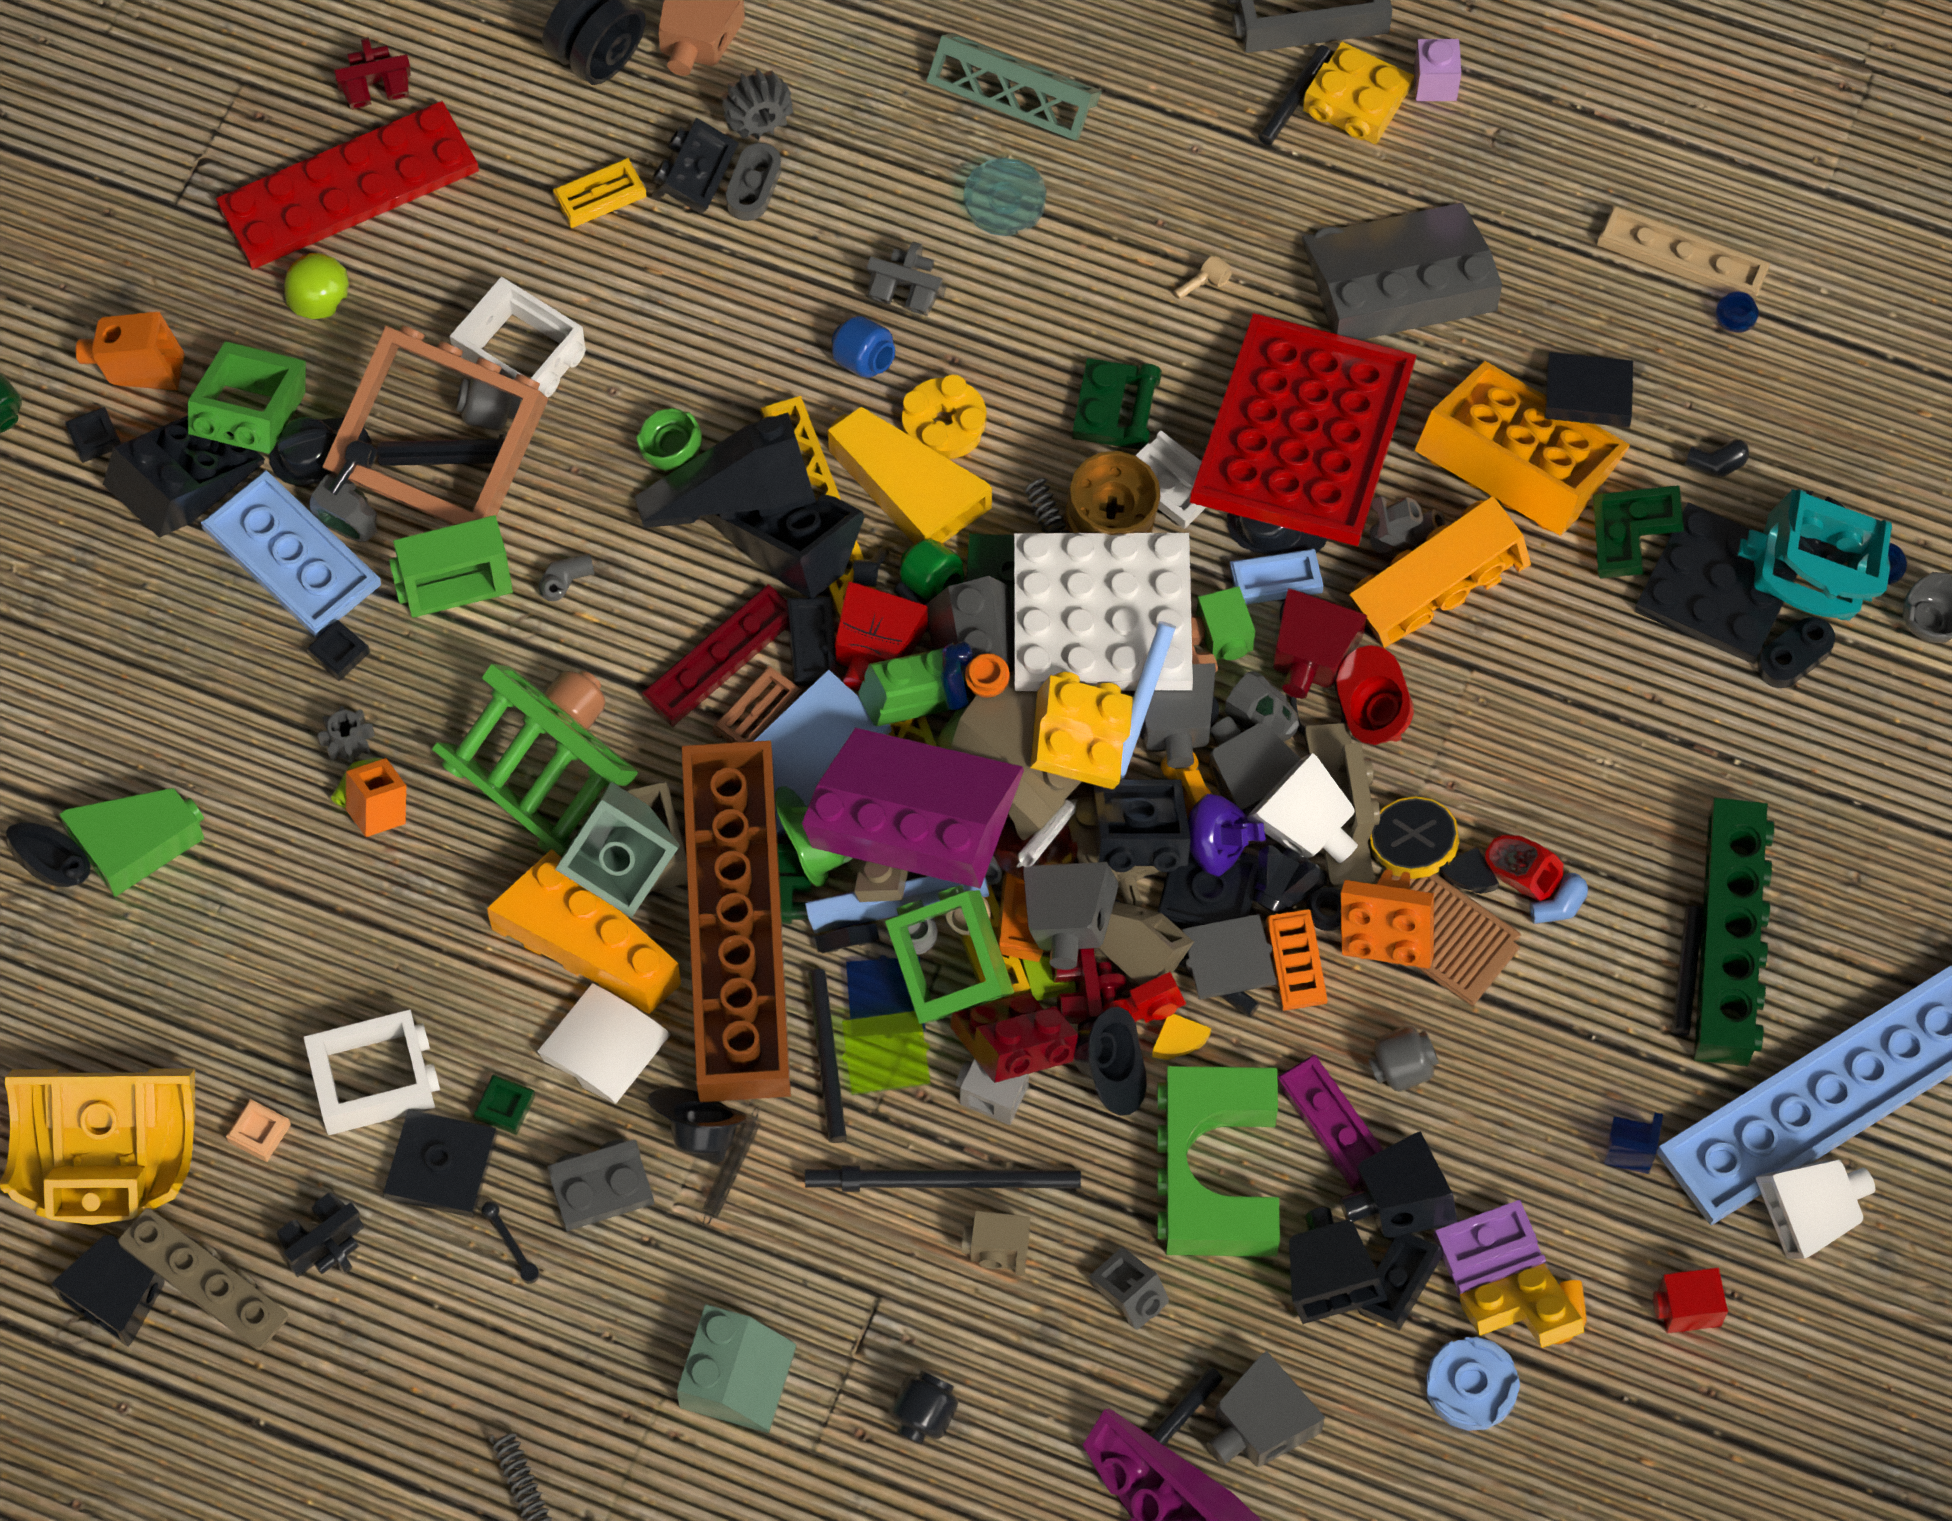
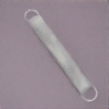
M1067 801L1057 811L1058 813L1029 840L1018 856H1020L1019 860L1027 852L1032 856L1020 866L1018 864L1017 868L1022 865L1030 867L1040 857L1075 813L1076 806L1068 814L1064 811L1059 812L1061 809L1064 810L1072 801Z

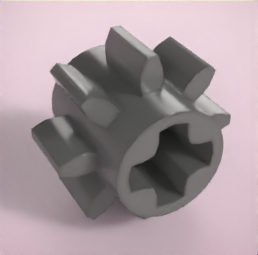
M340 706L339 711L331 717H322L327 731L318 733V738L321 746H328L327 751L330 760L333 761L339 756L340 758L347 759L352 764L354 758L358 757L362 752L365 754L370 753L369 744L366 739L374 737L375 733L372 724H364L363 710L360 709L353 713ZM350 733V736L343 737V734Z

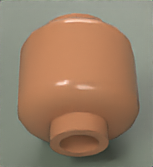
M564 671L560 673L544 693V695L587 730H589L605 707V697L600 690L601 683L595 676L586 671H580L579 673Z

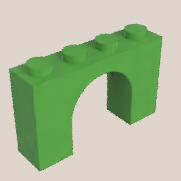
M1167 1066L1166 1082L1157 1083V1110H1166V1125L1157 1126V1152L1166 1153V1168H1158L1157 1196H1166V1211H1158L1157 1238L1166 1239V1255L1277 1257L1280 1243L1279 1197H1236L1214 1193L1196 1180L1187 1162V1153L1192 1144L1201 1135L1210 1130L1220 1127H1275L1278 1113L1277 1068Z

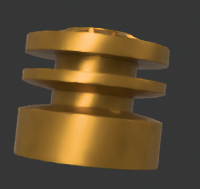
M1121 451L1100 452L1085 459L1075 470L1070 484L1063 518L1064 523H1066L1065 530H1069V533H1105L1109 535L1152 533L1161 495L1159 481L1151 467L1137 456ZM1107 515H1112L1113 519H1108Z

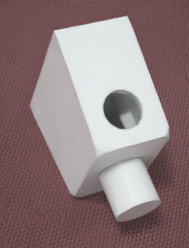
M1314 753L1301 758L1247 815L1249 821L1263 822L1264 831L1271 838L1306 858L1314 856L1323 847L1340 864L1358 846L1341 828L1354 814V807Z
M1840 1160L1820 1161L1755 1177L1787 1259H1805L1863 1221V1214L1857 1200L1875 1192L1874 1180L1866 1168L1862 1167L1847 1174Z

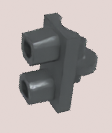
M914 241L911 243L908 252L896 248L892 252L891 260L903 263L904 266L870 257L866 268L871 275L868 296L871 300L891 305L897 285L910 289L905 308L924 316H928L937 297L943 299L947 286L942 284V278L917 271L919 268L931 272L934 260L923 257V245Z
M1380 496L1371 503L1372 508L1378 513L1379 521L1370 528V543L1372 548L1382 555H1392L1399 549L1413 551L1426 542L1427 536L1433 530L1446 525L1441 512L1432 509L1422 514L1421 507L1417 501L1409 497L1395 503Z

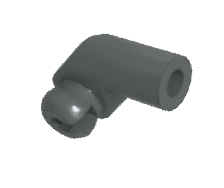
M590 553L550 563L539 583L541 596L548 601L560 600L567 592L573 579L594 575Z

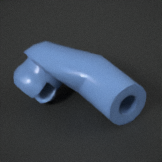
M1565 874L1561 880V886L1553 899L1530 902L1532 923L1538 924L1573 918L1587 897V882L1579 874Z

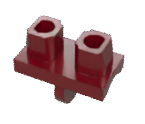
M369 37L360 39L362 51L347 54L350 67L334 70L338 91H343L346 101L352 110L372 104L368 85L383 82L388 100L394 101L409 97L408 77L411 76L408 55L388 58L390 57L388 46L371 48Z
M1094 948L1078 949L1077 966L1073 969L1062 970L1050 965L1054 983L1075 982L1077 993L1059 994L1056 999L1057 1009L1070 1024H1079L1085 1020H1096L1099 1014L1103 1012L1101 997L1104 1007L1116 1000V994L1127 989L1126 977L1120 974H1112L1110 962L1099 963V976L1097 975Z

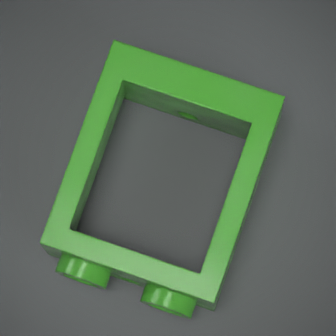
M225 341L188 400V434L270 454L282 430L287 426L305 396L306 361ZM225 386L272 397L264 412L217 401ZM227 432H231L234 436L228 435Z
M496 515L393 540L397 556L389 558L399 604L408 602L412 618L513 593L506 551Z
M963 885L952 887L937 893L938 902L927 906L923 905L922 900L908 903L896 908L899 916L885 921L919 1024L932 1023L952 1016L954 1012L980 1006L1014 993L980 890L965 891ZM961 908L986 981L932 1000L908 927Z

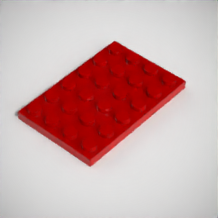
M1253 313L1191 491L1190 503L1358 546L1417 355Z

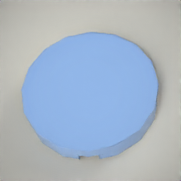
M1465 1337L1464 1340L1451 1341L1443 1345L1431 1359L1425 1379L1427 1399L1435 1413L1449 1425L1467 1431L1486 1430L1502 1422L1514 1408L1520 1388L1519 1375H1517V1370L1514 1367L1515 1363L1509 1353L1495 1342L1480 1337Z

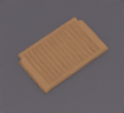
M1433 874L1430 877L1410 879V890L1434 893V957L1430 969L1416 968L1473 1007L1520 949L1515 941L1520 938L1521 933L1437 874ZM1393 875V880L1400 879V877Z

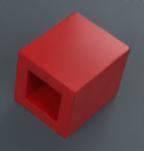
M1719 1267L1663 1275L1658 1291L1653 1292V1306L1657 1319H1664L1667 1334L1722 1326L1728 1313Z

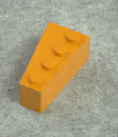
M1492 496L1484 502L1479 500L1468 506L1462 513V517L1451 525H1442L1433 530L1427 536L1426 542L1413 551L1405 550L1398 554L1391 561L1390 567L1377 576L1371 574L1363 578L1355 586V591L1349 595L1355 610L1367 615V626L1385 648L1431 622L1434 617V610L1438 608L1453 610L1465 603V598L1471 589L1477 586H1484L1488 590L1501 582L1500 574L1503 571L1514 566L1520 572L1530 566L1531 562L1523 534L1495 497Z
M552 849L487 908L491 929L504 937L507 935L523 943L524 948L539 956L543 954L562 964L565 970L576 976L581 974L598 983L599 987L648 1014L655 1010L681 985L678 962L620 910L555 870L561 857Z

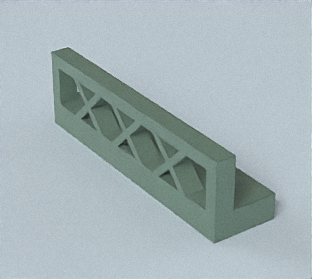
M955 33L941 36L926 81L1075 141L1079 140L1089 109L1097 106L1102 93L1099 89ZM947 55L960 60L967 75L966 77L956 82L940 77ZM971 65L981 68V70L974 73ZM988 71L998 76L1004 89L1003 92L992 97L983 94L976 77ZM1008 79L1019 84L1011 87ZM969 81L972 89L961 84ZM1025 86L1035 89L1042 106L1031 111L1020 108L1013 92ZM1045 94L1055 97L1057 99L1048 102ZM1007 96L1010 104L999 99ZM1065 101L1079 107L1072 128L1057 122L1051 106ZM1044 110L1047 118L1039 116L1036 113H1039Z

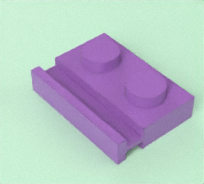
M1521 1200L1437 1229L1433 1234L1436 1244L1442 1250L1443 1261L1450 1277L1454 1280L1458 1296L1482 1285L1495 1282L1546 1262L1544 1254H1541L1537 1244L1538 1240Z

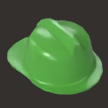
M780 786L775 792V804L782 825L797 851L800 863L809 881L816 887L824 886L828 880L829 871L851 861L853 858L812 848L802 825L808 806L805 805L795 791L787 786Z

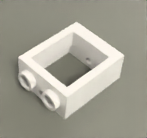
M501 276L450 335L451 345L463 351L461 358L475 364L478 357L486 359L502 367L501 375L514 380L516 375L520 374L519 372L482 350L513 314L560 344L530 378L540 383L538 390L548 398L557 389L562 375L569 367H576L585 354L586 347L583 327Z
M411 1010L304 1036L318 1101L328 1135L406 1116L408 1109L422 1112L435 1108L431 1092L439 1091L440 1087L434 1064L426 1066L424 1064L422 1051L430 1049L424 1023L415 1025ZM405 1036L417 1084L339 1103L328 1055Z

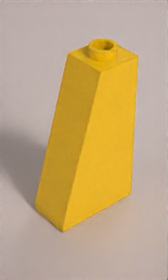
M863 407L858 408L850 415H841L828 429L829 452L914 545L926 539H933L943 544L992 509V487L986 481Z

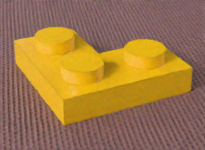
M1545 1263L1459 1294L1461 1308L1479 1336L1522 1320L1541 1348L1584 1333L1582 1317Z

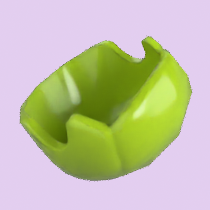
M309 253L302 255L289 267L285 276L284 293L287 306L296 315L312 320L334 315L340 301L343 298H347V289L349 287L347 270L334 257L326 254Z

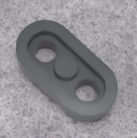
M755 143L742 151L726 190L727 209L733 217L743 221H751L761 217L767 210L781 174V157L773 146L766 143ZM758 167H764L767 170L763 172H758L755 169ZM744 201H752V202H754V203L749 204V205L741 204V203L744 202Z

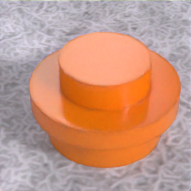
M984 653L974 657L968 663L965 679L967 686L974 694L989 698L999 695L1006 689L1010 673L1008 665L1001 657L991 653Z

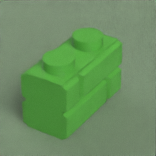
M946 647L932 650L930 653L923 652L869 664L864 676L865 680L862 681L858 694L873 725L877 727L954 710L959 698L958 694L961 693L965 679L953 654Z

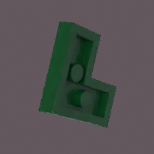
M1679 485L1593 495L1597 565L1600 579L1643 574L1641 536L1684 531L1682 497Z

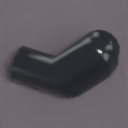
M1739 439L1731 440L1714 452L1691 446L1685 466L1716 477H1725L1746 464L1749 459V448L1744 441Z

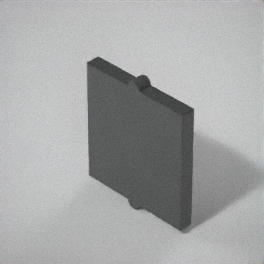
M1259 914L1182 929V932L1194 941L1187 952L1189 959L1186 961V968L1192 971L1198 1000L1276 985L1270 959L1272 946L1266 943Z

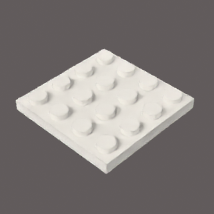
M1014 533L1015 691H1038L1050 675L1054 676L1059 672L1075 673L1080 677V683L1095 687L1101 683H1113L1118 685L1121 691H1136L1159 621L1170 623L1176 626L1155 690H1192L1189 533H1127L1117 535L1105 533Z

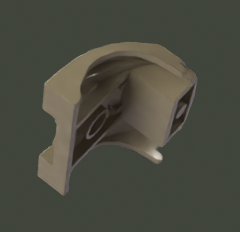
M1014 670L1009 672V683L1006 689L999 695L985 698L974 694L962 703L941 731L936 745L941 748L1023 767L1024 772L1008 814L1015 824L1017 835L1024 841L1045 826L1066 803L1064 800L1082 781L1030 768L1037 691H1015Z

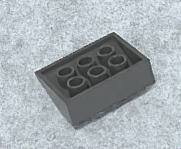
M1463 202L1340 228L1343 229V233H1329L1315 239L1314 234L1302 236V243L1331 333L1363 340L1495 312L1498 309L1502 282L1491 250Z

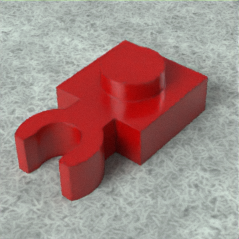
M1170 971L1130 990L1131 997L1110 1002L1103 1007V1010L1105 1011L1109 1007H1121L1129 1011L1135 1022L1144 1019L1145 1023H1148L1152 1020L1166 1019L1173 1015L1178 1008L1186 1005V1002Z

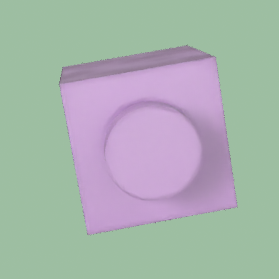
M1418 39L1414 61L1416 101H1457L1461 79L1459 39Z

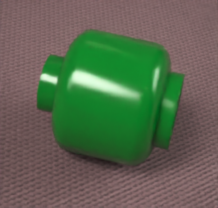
M933 539L919 541L915 545L908 547L901 557L900 580L925 601L929 602L948 586L960 584L964 581L962 560L958 554L939 541Z

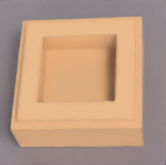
M250 1099L226 1138L228 1143L268 1162L291 1123L288 1118Z

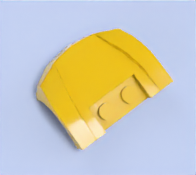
M195 1068L149 1069L147 1072L58 1073V1069H12L5 1076L10 1114V1137L7 1164L4 1174L0 1179V1189L4 1193H8L13 1201L34 1210L36 1215L50 1220L94 1225L131 1220L139 1217L146 1208L154 1210L175 1199L189 1173L195 1130Z

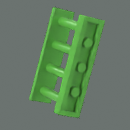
M491 664L482 679L493 687L491 691L493 698L459 746L437 742L432 750L444 759L441 764L447 771L459 778H464L465 776L540 839L537 844L543 851L548 853L552 849L559 856H563L572 841L568 837L604 786L608 787L610 782L616 785L629 786L638 774V771L513 668ZM515 705L526 714L523 718L525 724L490 773L472 757L507 707ZM547 731L558 741L555 744L557 751L527 794L521 799L504 784L540 733L545 734ZM579 758L590 767L588 770L590 777L554 826L536 810L571 760H578Z

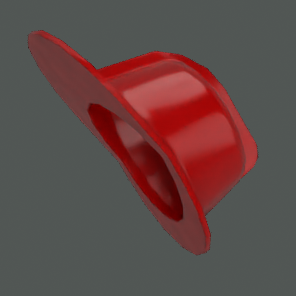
M1374 645L1359 647L1347 655L1339 667L1336 680L1338 695L1347 725L1352 735L1362 743L1377 745L1386 743L1389 740L1398 742L1402 740L1401 734L1410 726L1414 716V704L1410 697L1401 666L1396 657L1383 647Z

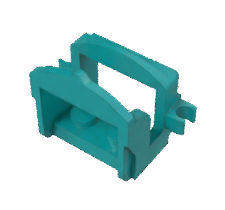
M1792 489L1768 514L1763 533L1749 530L1748 540H1740L1738 555L1754 561V567L1756 568L1754 585L1757 590L1776 596L1787 604L1807 613L1849 621L1861 611L1863 600L1871 602L1872 597L1881 596L1887 590L1890 572L1888 550L1892 523L1887 520L1881 521L1808 495L1806 491L1801 489ZM1800 536L1815 538L1835 545L1844 552L1854 553L1848 559L1847 566L1799 550ZM1775 558L1784 561L1800 577L1815 587L1822 589L1824 593L1774 576Z

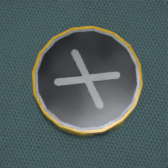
M1415 796L1398 799L1380 811L1379 825H1374L1370 835L1373 857L1377 862L1379 861L1385 866L1386 870H1392L1393 875L1398 877L1403 872L1410 873V879L1430 877L1439 872V867L1445 865L1447 861L1449 864L1453 860L1459 845V835L1456 819L1447 807L1433 799Z

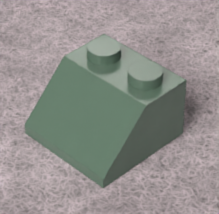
M610 782L565 850L555 870L632 918L678 850L680 844L649 805L613 782Z
M705 1304L677 1388L679 1407L769 1433L797 1345L750 1316Z

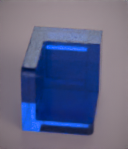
M1654 1112L1650 1124L1614 1116L1611 1123L1604 1164L1649 1174L1657 1153L1663 1114Z

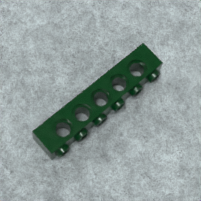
M1714 797L1708 815L1694 1061L1748 1067L1754 1051L1761 1052L1764 1026L1756 1024L1757 1010H1763L1766 984L1759 983L1758 979L1759 968L1765 969L1768 942L1761 941V927L1767 928L1770 916V901L1763 900V887L1770 886L1772 876V861L1765 860V847L1772 846L1774 837V820H1767L1768 803ZM1731 846H1742L1750 854H1737L1731 849ZM1739 886L1747 892V895H1736L1728 887ZM1726 927H1738L1745 933V936H1733L1726 930ZM1727 967L1736 968L1742 973L1743 977H1730L1723 969ZM1725 1008L1733 1009L1739 1013L1741 1018L1729 1019L1722 1014L1721 1010Z

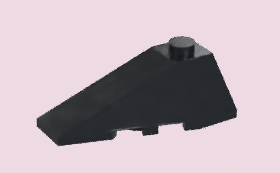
M788 412L777 416H769L758 422L746 425L635 496L643 528L690 524L697 521L700 516L720 514L721 520L736 519L737 512L759 510L760 516L777 515L816 502Z
M821 494L815 503L777 515L760 516L759 510L737 512L736 519L721 520L720 514L702 516L779 581L811 599L843 576L865 518L862 510L834 496Z

